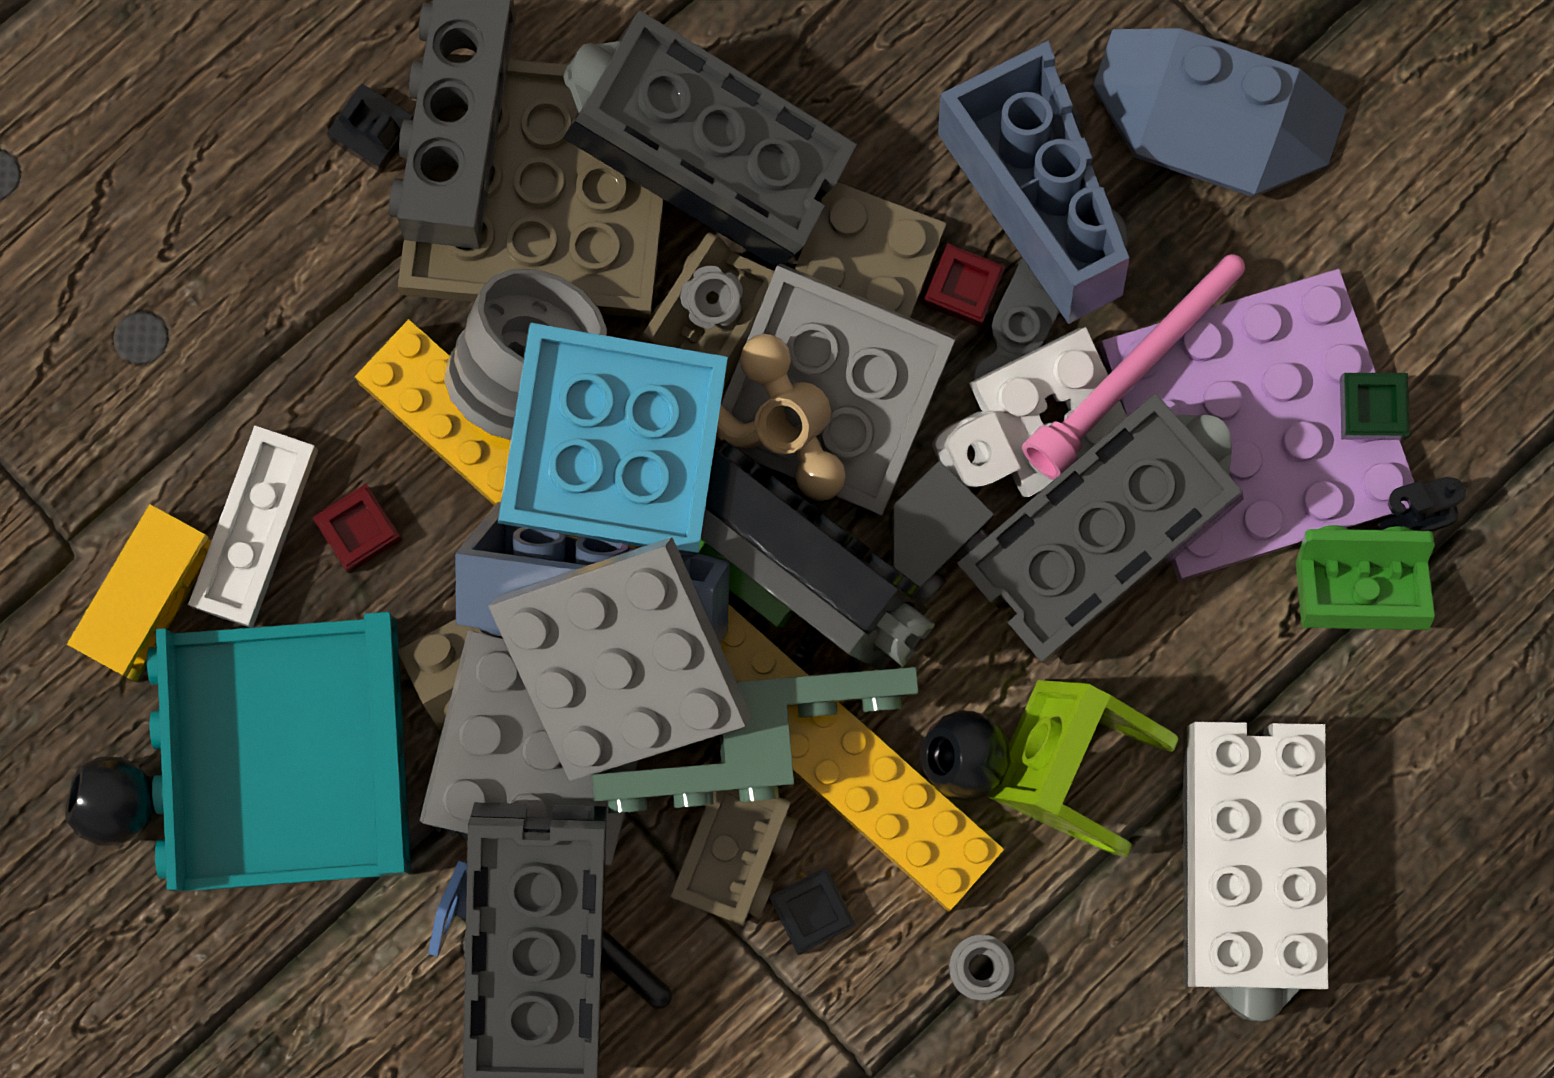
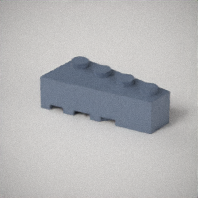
M1048 40L941 93L938 135L1069 324L1123 296L1129 255L1104 188L1099 187L1092 167V155L1085 137L1081 138L1072 114L1073 105L1065 84L1062 85L1055 68V56Z
M497 502L455 553L456 625L475 627L484 634L501 636L488 608L489 604L497 596L635 549L630 548L628 544L499 524L498 516L501 502ZM680 553L721 645L728 632L730 561L699 553L696 555Z

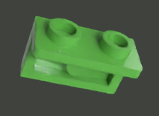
M1329 525L1319 529L1307 530L1295 562L1302 628L1430 630L1435 614L1428 561L1435 546L1434 533L1431 531H1412L1407 527L1401 526L1389 527L1383 530H1349L1343 526Z

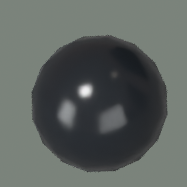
M960 710L945 715L930 727L921 746L923 771L931 785L946 797L967 801L984 797L1002 784L1011 764L1008 739L1000 725L985 714Z
M98 757L78 767L69 790L65 813L66 821L78 837L95 845L119 846L138 837L152 819L154 805L151 781L139 765L123 757Z

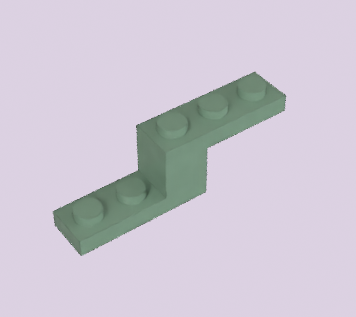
M916 667L737 682L752 716L746 727L719 735L721 764L592 775L594 802L607 800L608 814L648 810L647 797L673 795L674 808L713 805V791L739 789L740 802L779 799L778 785L794 784L787 706L797 705L798 718L838 714L837 702L862 700L863 712L902 709V696L918 694Z

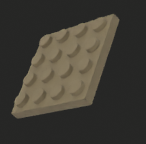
M449 54L446 59L453 63H464L474 56ZM509 59L480 248L473 249L404 240L398 279L400 295L475 302L480 290L492 276L510 269H538L561 276L583 290L599 308L601 314L650 319L653 308L665 200L563 139L578 112L571 90L565 84L563 78L568 65ZM451 106L443 109L436 118L443 122H455L461 119L467 111L461 107ZM439 165L428 173L427 178L434 182H444L451 179L458 169L450 165Z

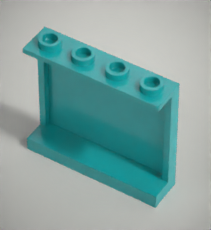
M390 612L366 613L362 620L172 633L166 628L156 629V646L149 647L147 650V672L150 684L158 685L159 710L151 711L149 728L153 749H161L162 775H155L153 777L152 797L156 814H164L165 840H157L155 865L158 878L166 879L167 890L181 893L412 875L400 656L397 652L399 649L398 620Z

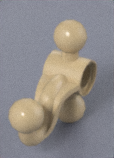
M771 334L756 335L748 340L743 347L740 356L741 368L749 380L764 385L770 399L760 406L755 415V420L746 424L735 418L721 405L716 436L721 440L724 438L737 448L747 449L764 445L775 453L789 454L795 452L800 462L797 466L795 479L797 487L802 494L814 501L833 499L841 492L845 483L846 472L844 464L836 455L823 451L816 437L826 429L830 422L831 407L829 399L821 389L813 384L806 382L791 384L787 376L791 356L788 346L782 339ZM785 406L792 408L798 413L802 422V430L795 428L788 422L784 412Z

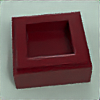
M947 243L923 305L981 328L1006 266Z
M367 483L312 517L348 573L402 540Z

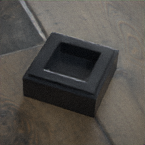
M827 867L769 896L797 955L856 926Z

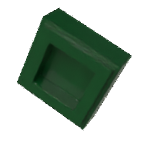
M1343 373L1340 376L1341 440H1405L1410 436L1408 373Z

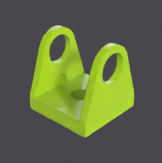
M1037 680L1009 743L1011 764L1002 784L986 796L1087 844L1127 858L1133 846L1129 841L1064 805L1065 797L1098 723L1144 744L1170 752L1175 750L1179 737L1110 694L1090 684Z

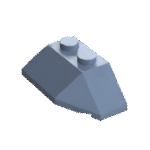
M1181 28L1113 29L1092 87L1095 95L1104 104L1113 124L1135 158L1252 198L1288 184L1309 173L1312 174L1325 169L1329 164L1347 110L1343 104L1300 68Z

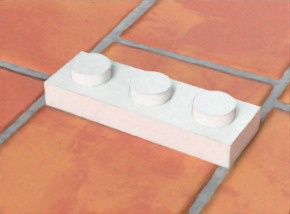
M254 425L188 603L190 607L250 628L254 627L316 458L318 449L315 445Z

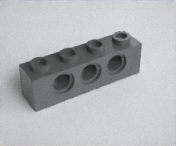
M433 0V3L424 2L422 5L419 20V39L426 41L423 61H413L409 81V96L411 99H417L414 119L403 120L399 142L400 157L407 158L404 179L395 178L393 180L389 202L390 217H397L404 240L473 249L480 248L516 21L514 0ZM465 48L476 52L472 59L464 63H453L446 59L450 53L457 49ZM451 106L461 107L467 111L461 119L455 122H443L436 118L443 109ZM439 165H450L458 169L451 179L444 182H434L427 178L428 173Z

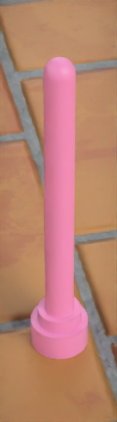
M1234 254L1225 256L1062 423L1055 421L1050 426H1040L1022 445V450L1029 462L1044 476L1054 480L1077 461V453L1082 448L1080 440L1242 276L1245 271L1243 259Z

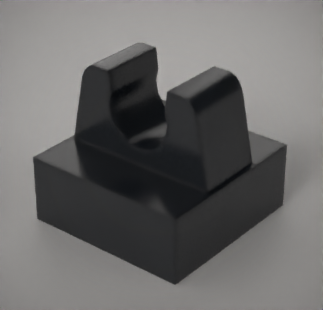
M361 84L344 106L338 118L327 132V135L331 142L382 173L399 149L403 120H413L414 117L369 87Z

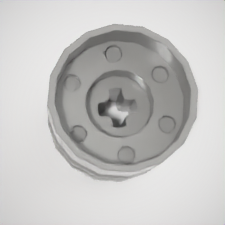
M510 269L489 279L480 290L468 315L466 328L459 335L456 347L451 352L446 364L444 382L452 403L471 423L491 435L511 440L530 323L604 336L607 334V328L599 308L583 290L561 276L538 269Z

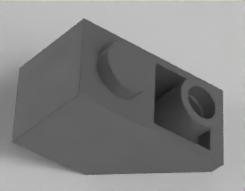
M940 460L894 504L891 512V565L920 586L912 597L922 605H925L947 582L939 573L954 558L958 557L961 560L989 536L984 529L989 525L994 516Z

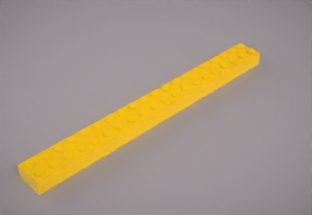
M408 319L356 374L355 378L361 387L495 506L497 502H501L511 440L491 435L468 421L452 403L444 382L446 364L450 355ZM629 545L633 549L641 548L640 546ZM728 604V632L721 643V648L737 682L809 676ZM837 702L838 714L798 718L797 705L787 706L793 773L945 910L951 911L1004 849L839 702Z

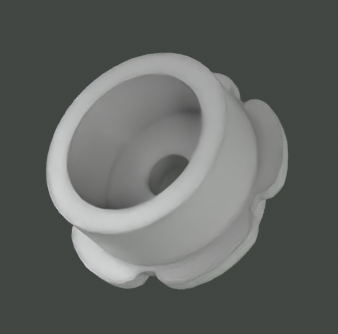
M704 266L697 269L693 274L694 278L683 284L680 293L682 306L690 312L689 319L695 325L706 329H711L716 324L722 326L729 325L738 317L741 311L739 300L743 295V289L740 281L734 274L730 272L725 274L717 266ZM710 291H714L718 295V300L713 304L708 303L706 300V295Z

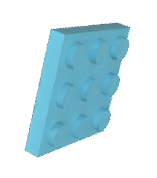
M530 323L498 523L640 547L673 537L679 553L698 554L728 357Z

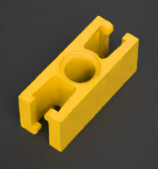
M149 504L67 645L124 677L137 682L147 665L148 648L156 646V629L169 628L200 574L212 540L208 539L209 537L204 533Z

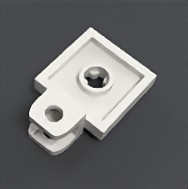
M1078 328L969 382L982 412H976L946 427L935 437L932 444L938 460L965 486H984L1011 474L1021 496L1030 497L1042 491L1053 481L1040 473L1029 462L1022 450V445L1040 426H1050L1052 424H1043L1040 418V413L1047 409L1045 401L1047 396L1052 394L1057 402H1066L1068 412L1064 416L1065 420L1108 376L1087 328ZM1120 401L1080 440L1082 448L1077 453L1078 459L1127 418ZM970 445L975 450V458L972 463L967 457V450Z

